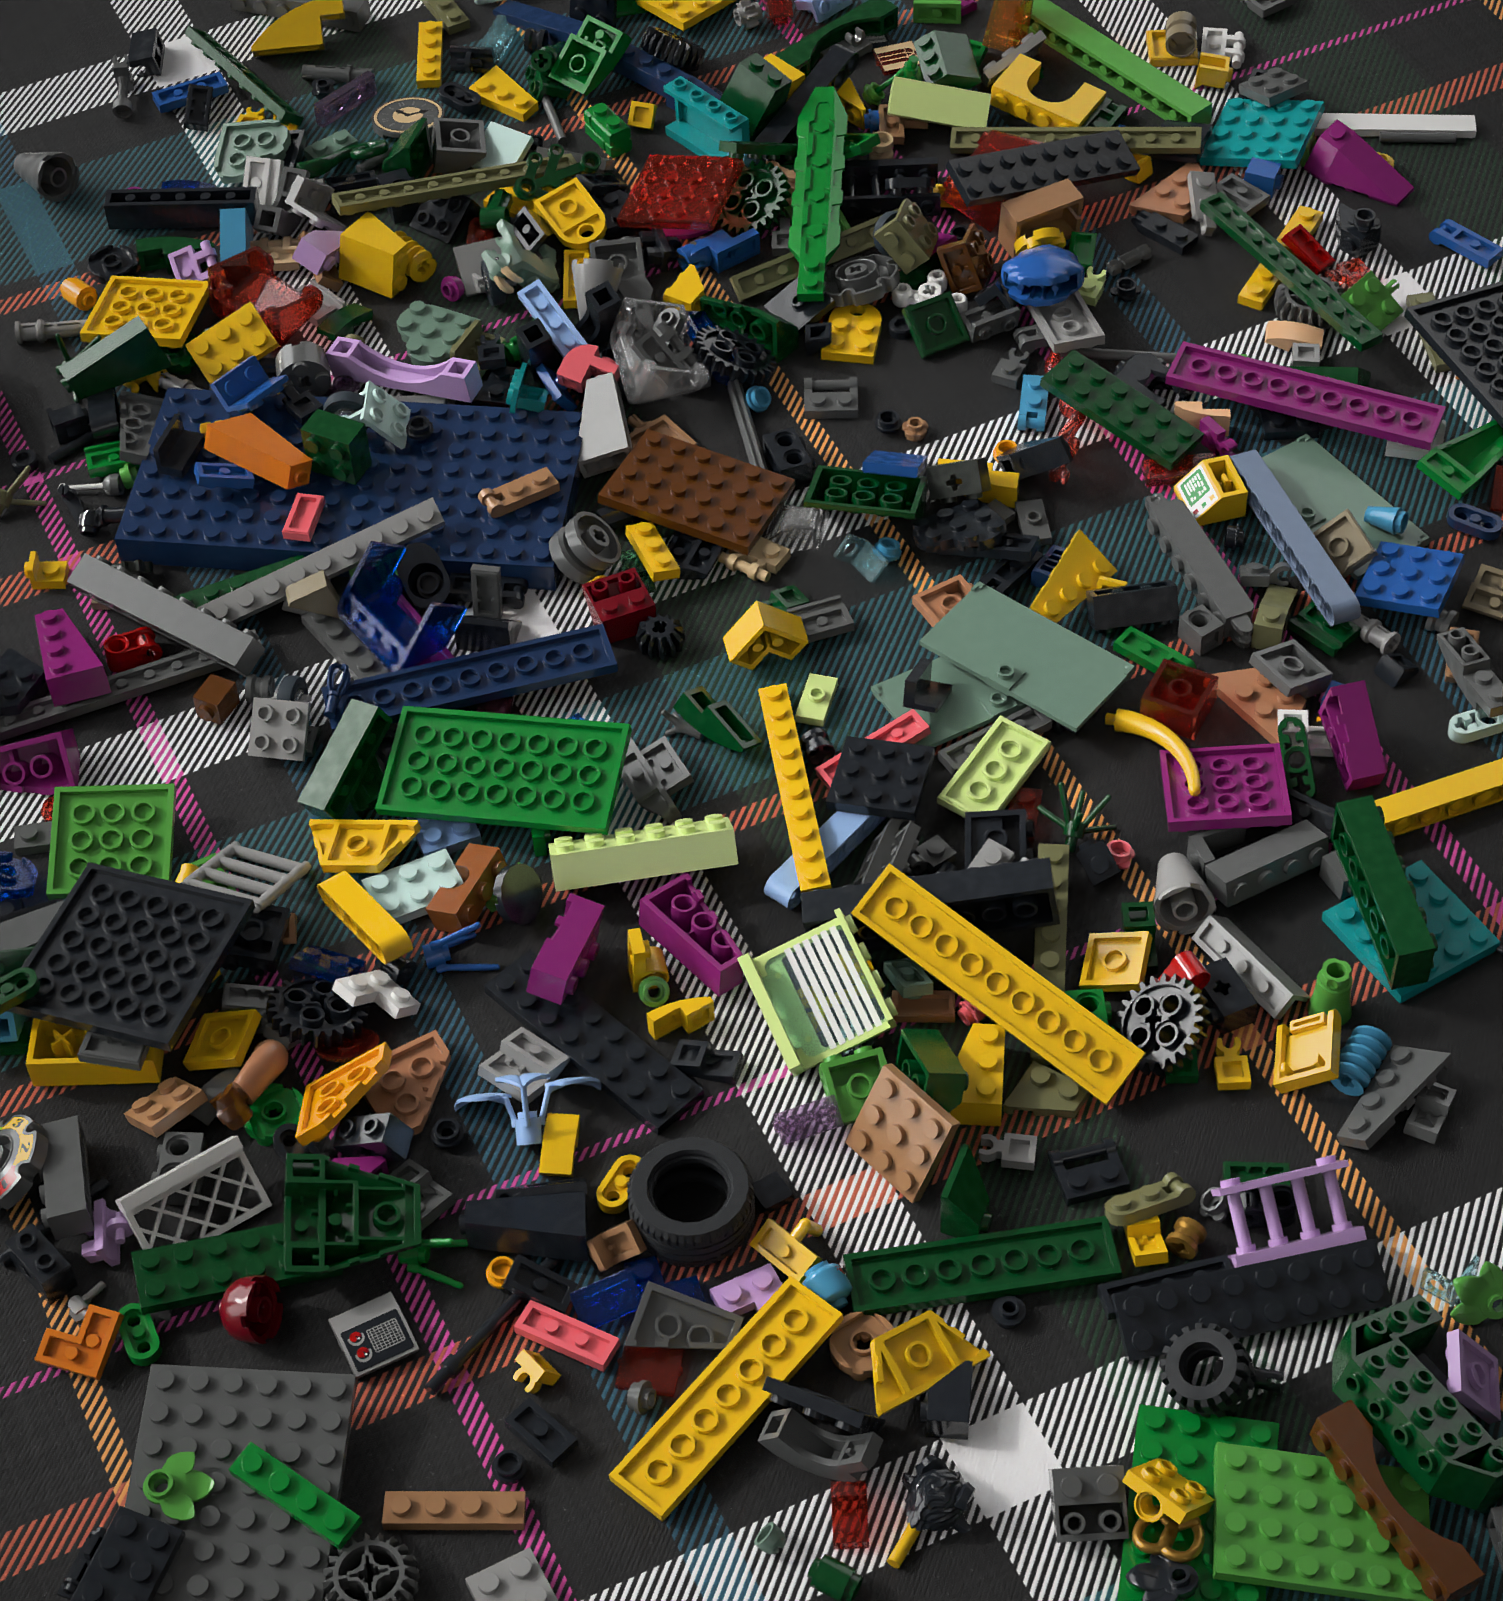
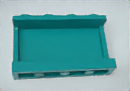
M682 76L663 86L664 92L675 98L676 120L665 127L666 135L716 167L718 163L725 162L728 152L719 151L720 140L750 142L749 119Z

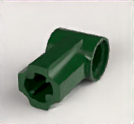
M496 189L495 193L490 196L487 207L480 209V226L483 231L498 230L496 224L501 219L510 223L509 212L513 203L512 194L507 193L505 189Z

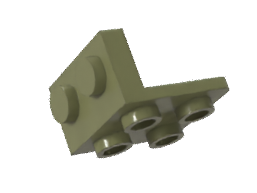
M908 198L902 201L896 217L875 231L874 234L876 240L906 275L930 259L939 238L934 224L928 222L922 215L919 206L916 203H912Z

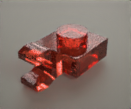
M1358 257L1337 263L1336 270H1328L1325 272V276L1331 277L1332 282H1339V287L1343 283L1351 287L1371 270Z

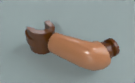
M269 1039L257 1043L254 1046L253 1053L234 1081L226 1086L224 1091L209 1101L217 1111L216 1116L223 1125L226 1124L231 1130H238L245 1125L253 1115V1110L249 1105H253L268 1086L286 1069L289 1053L281 1042Z

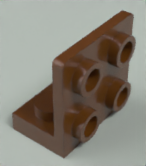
M976 223L969 225L962 240L938 246L936 250L952 293L967 294L982 290L994 266L993 258L990 253L986 252L984 246V234L982 230H978Z

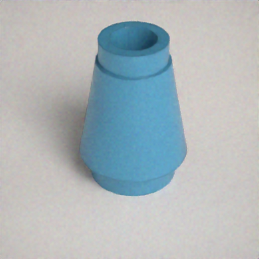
M1368 506L1364 515V522L1370 523L1393 535L1397 533L1403 534L1409 519L1408 512L1403 511L1401 507Z

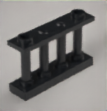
M937 157L845 161L841 187H846V196H843V205L840 206V210L846 219L876 218L886 212L900 208L902 201L908 198L912 203L916 202L923 216H940L941 195L940 193H932V189L931 193L881 195V186H884L885 179L936 177V183H938ZM871 186V195L856 196V187Z

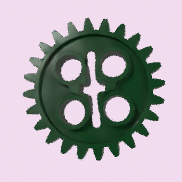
M752 160L749 167L743 163L739 172L734 168V175L732 177L726 175L725 178L728 182L726 184H719L722 192L715 193V196L719 199L713 202V205L717 208L713 211L717 217L716 221L725 232H729L733 237L752 228L758 231L760 236L763 233V228L770 231V224L772 222L779 223L776 217L778 215L785 216L782 208L790 205L785 199L791 197V193L788 191L791 185L787 182L788 178L782 170L771 162L766 164L763 160H760L757 165Z

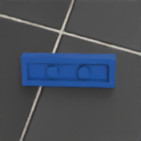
M219 71L151 93L160 113L186 106L189 84L213 87V98L229 93L228 84Z

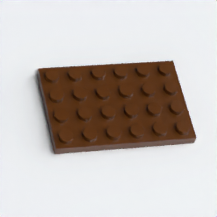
M647 429L599 492L598 503L748 556L795 489V479Z

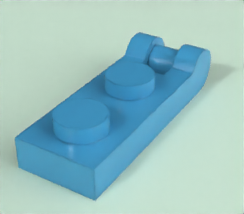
M1023 375L1017 426L1019 431H1026V428L1036 429V432H1045L1049 392L1040 386L1043 376Z

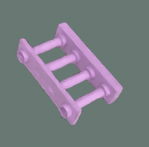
M1335 1155L1315 1159L1317 1165L1242 1183L1239 1177L1220 1181L1221 1187L1212 1189L1211 1193L1212 1196H1227L1238 1247L1235 1248L1237 1254L1228 1255L1232 1268L1367 1240L1364 1226H1352V1222L1347 1220L1335 1169L1348 1167V1160H1336ZM1318 1173L1323 1174L1334 1224L1331 1225L1333 1231L1322 1234L1320 1229L1315 1227L1304 1181L1305 1176ZM1288 1180L1291 1181L1303 1231L1300 1232V1239L1288 1241V1237L1283 1235L1272 1184ZM1254 1188L1259 1189L1270 1239L1267 1240L1269 1246L1256 1249L1255 1243L1252 1244L1240 1196L1241 1191Z

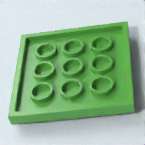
M175 783L55 787L46 891L48 899H66L89 862L171 881L177 790Z

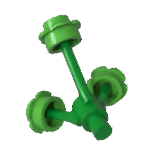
M911 55L908 61L904 63V66L880 86L876 82L866 84L863 87L864 92L862 93L864 100L870 105L875 104L878 106L881 104V100L885 97L883 90L892 84L894 76L923 81L922 71L917 64L919 61L918 57Z

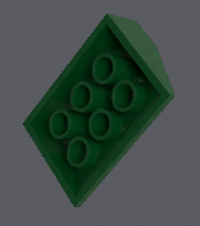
M818 465L804 499L803 507L820 508L825 511H847L852 514H875L880 517H902L907 520L920 519L926 507L927 477L909 478L864 473L860 469Z

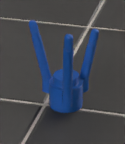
M480 922L460 929L439 940L431 941L429 944L422 945L428 969L436 967L437 973L446 971L499 970L500 965L446 964V961L452 960L449 948L475 938L477 934L472 931L481 927Z

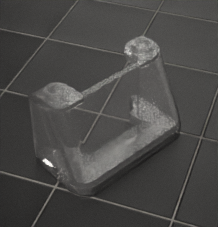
M624 298L611 330L610 344L615 361L619 365L620 377L629 403L644 404L697 391L703 385H706L708 370L705 369L702 363H695L690 368L683 360L681 363L686 369L656 366L654 360L645 359L642 361L631 349L635 342L653 329L659 314L667 308H676L685 318V324L679 336L684 343L683 336L690 327V317L687 316L684 304ZM673 349L672 352L674 353V355H677L678 352L675 349Z

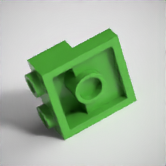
M864 1046L854 1050L853 1055L842 1057L841 1054H835L824 1058V1063H820L818 1072L826 1098L830 1100L838 1127L855 1123L883 1065L887 1064L882 1047L873 1049L872 1046Z

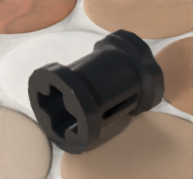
M403 956L386 965L377 957L375 960V966L379 970H385L393 976V981L398 985L407 983L416 971V963L411 959H405Z

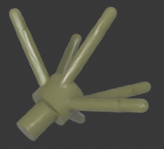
M31 466L25 467L7 491L0 488V517L4 508L9 509L10 505H47L46 501L13 499V494L29 477Z

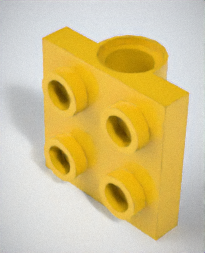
M1156 1458L1131 1468L1122 1480L1123 1483L1137 1492L1134 1500V1509L1137 1515L1146 1522H1155L1169 1516L1179 1525L1209 1512L1214 1499L1206 1494L1207 1491L1201 1484L1193 1480H1187L1177 1472L1178 1469L1174 1464L1165 1459ZM1153 1496L1159 1500L1160 1510L1154 1506Z

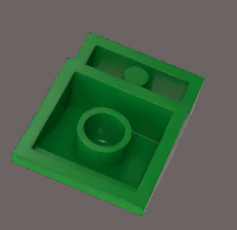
M587 15L577 35L570 34L549 77L587 96L613 70L628 48L632 38L624 32Z

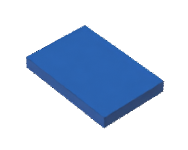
M874 450L863 461L862 471L871 474L916 478L927 466L928 456Z

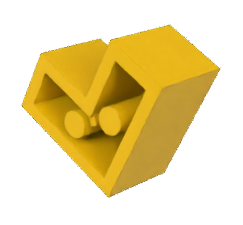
M757 600L723 637L730 663L753 670L769 652L792 660L809 642L801 617Z

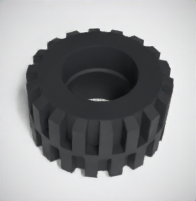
M1195 1323L1194 1330H1191L1189 1326L1182 1328L1183 1334L1180 1337L1174 1334L1170 1338L1173 1342L1171 1347L1165 1345L1162 1351L1166 1359H1160L1159 1367L1164 1371L1160 1374L1161 1381L1166 1385V1391L1184 1410L1193 1414L1198 1413L1203 1417H1210V1414H1216L1217 1417L1226 1416L1225 1411L1229 1409L1235 1413L1239 1410L1236 1404L1240 1400L1246 1403L1249 1398L1245 1393L1246 1390H1253L1254 1382L1250 1377L1255 1376V1368L1251 1365L1252 1359L1250 1354L1226 1328L1221 1330L1217 1324L1210 1323L1207 1328L1203 1323ZM1212 1356L1223 1358L1221 1374L1214 1382L1205 1386L1192 1385V1373L1200 1361Z

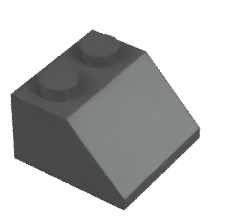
M434 117L431 138L434 173L450 174L462 172L486 157L483 120Z

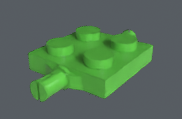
M1369 271L1341 295L1345 301L1380 331L1404 312L1391 295L1399 289V282L1391 287L1397 282V280L1392 279L1384 286L1372 271Z

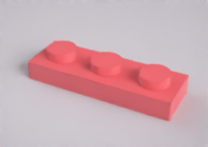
M533 1300L529 1301L514 1325L516 1334L602 1372H605L620 1347V1338Z

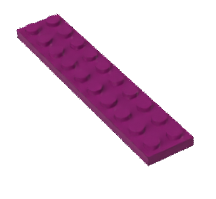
M1185 341L1182 342L1165 381V384L1429 451L1446 411V406Z

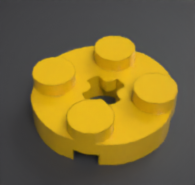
M1047 227L1032 231L1034 236L1028 239L1023 235L1014 243L1015 253L1018 256L1020 252L1026 249L1047 244L1064 248L1066 246L1064 232L1060 233L1059 228Z

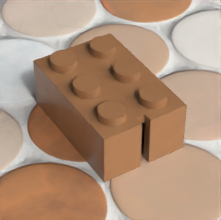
M1067 178L1002 202L998 241L1013 258L1016 256L1014 249L1015 241L1025 235L1026 239L1034 236L1032 232L1034 230L1056 227L1059 228L1060 233L1064 232L1066 240L1070 239L1072 231L1080 232L1081 217L1079 215H1082L1084 197Z

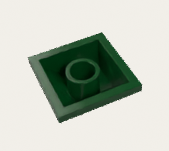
M964 1143L961 1146L941 1195L940 1233L956 1238L978 1235L983 1232L988 1233L993 1221V1214L989 1213V1197L970 1146Z

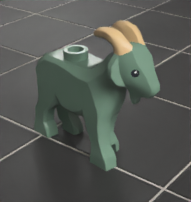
M501 219L496 224L503 237L502 239L496 238V243L501 248V254H497L494 249L492 251L486 249L481 254L488 268L490 279L497 284L500 290L508 294L513 293L514 288L505 281L506 279L518 283L523 288L539 279L549 293L559 289V277L555 268L557 262L556 250L543 244L538 249L543 259H540L535 253L522 248L514 234V226Z

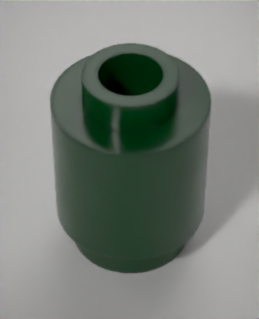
M825 1554L822 1559L816 1557L807 1574V1577L812 1579L810 1587L837 1601H853L863 1582V1576L857 1574V1569L828 1554Z

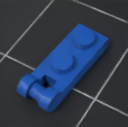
M1450 219L1445 220L1440 224V228H1435L1429 233V240L1433 244H1442L1486 269L1503 256V247Z

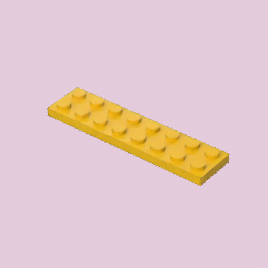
M790 1276L609 1474L610 1481L663 1522L771 1402L772 1393L762 1390L767 1376L789 1382L844 1320L843 1314Z

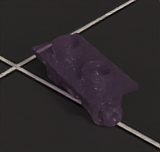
M835 1095L774 1114L775 1121L772 1122L776 1134L779 1133L782 1145L844 1126Z

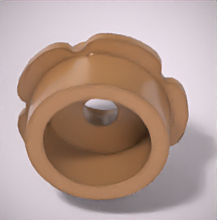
M911 417L902 424V430L906 439L914 442L923 440L929 428L928 423L920 417Z

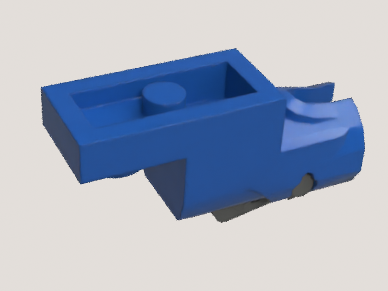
M752 228L732 238L721 229L707 237L700 236L689 244L677 249L679 257L677 261L683 271L692 264L695 265L697 271L710 265L717 273H720L760 253L759 232Z

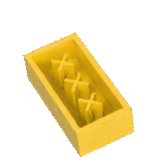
M33 1018L26 1058V1067L33 1086L160 1083L164 1050L150 1047L141 1071L80 1062L77 1054L87 1031Z

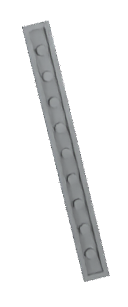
M432 497L196 609L200 610L201 607H204L216 615V619L221 621L222 618H226L236 624L287 600L285 590L287 586L322 570H324L328 579L336 577L446 525Z

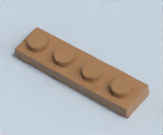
M385 1491L382 1517L383 1530H525L526 1491Z

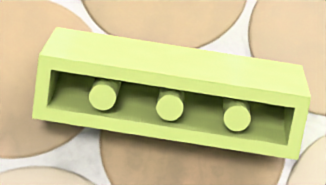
M894 76L887 115L950 127H986L991 94Z

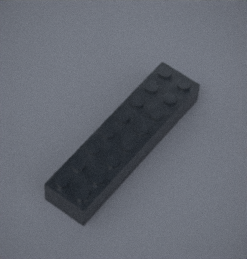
M1050 857L1033 858L1013 863H1000L985 867H970L950 872L942 871L922 876H908L986 935L1060 924L1057 892ZM874 882L845 885L824 890L816 889L801 893L802 919L805 932L807 933L837 918L834 910L838 908L841 909L844 916L849 914L852 916L851 912ZM852 916L858 932L854 933L858 944L864 942L868 951L894 948V946ZM839 930L838 933L847 952L853 951L844 931ZM832 934L829 935L837 954H841ZM821 939L820 942L826 952L827 957H830L831 955L824 943V940ZM812 943L811 946L816 957L821 958L814 943Z

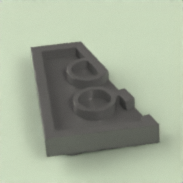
M648 1281L624 1347L723 1350L739 1333L744 1317Z

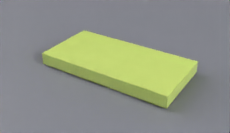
M1000 715L939 794L937 803L964 818L965 812L1004 810L1051 748V741Z

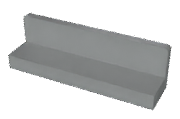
M1209 914L1191 937L1214 961L1226 957L1257 1003L1274 1019L1280 1020L1295 1000L1307 1002L1310 998L1300 986L1228 918Z

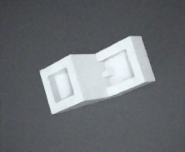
M1278 709V725L1287 717H1296L1305 724L1311 756L1334 757L1324 727L1309 726L1308 710ZM1293 723L1289 724V729L1285 730L1284 734H1288L1291 737L1292 746L1303 747V742L1299 744L1296 742L1295 733L1299 732L1300 728H1296Z

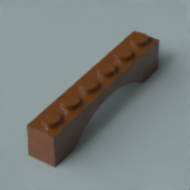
M1349 1400L1317 1417L1309 1434L1312 1437L1314 1446L1319 1452L1324 1453L1333 1465L1337 1477L1348 1485L1354 1493L1358 1505L1367 1511L1375 1521L1381 1536L1389 1540L1399 1553L1402 1564L1411 1570L1420 1581L1426 1596L1434 1601H1457L1475 1591L1485 1574L1463 1545L1446 1539L1423 1526L1408 1514L1393 1497L1383 1481L1375 1460L1372 1444L1373 1427L1354 1402Z

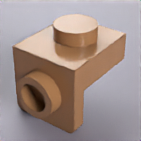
M633 1219L603 1231L587 1241L590 1256L601 1272L647 1250Z

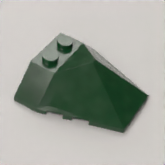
M286 1153L283 1240L284 1275H321L421 1247L420 1184L381 1172L379 1175L360 1170V1166L351 1163L349 1166L330 1161L329 1156L322 1154Z

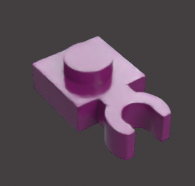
M1209 415L1200 419L1199 430L1204 433L1200 443L1215 455L1218 453L1221 456L1236 455L1232 450L1237 448L1238 444L1233 439H1228L1225 436L1226 430Z

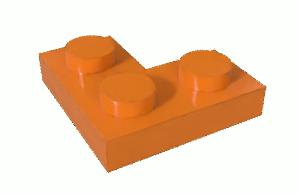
M89 1304L77 1336L46 1327L34 1360L44 1365L100 1380L124 1315L120 1312Z

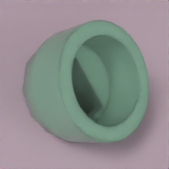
M770 1522L758 1533L754 1544L769 1555L779 1553V1548H784L786 1537L781 1528L775 1523Z

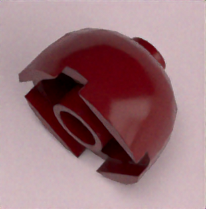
M264 1275L246 1276L236 1280L227 1288L219 1305V1314L223 1326L230 1336L250 1344H265L267 1338L273 1339L281 1325L283 1303H277L275 1292L281 1291L274 1278Z

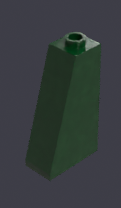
M137 316L58 369L64 377L60 380L69 394L74 391L79 400L112 387L114 388L167 369L172 364L140 317Z

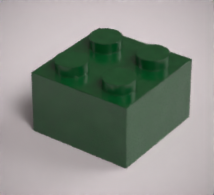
M317 409L300 429L305 455L313 460L311 471L356 485L372 465L365 423Z

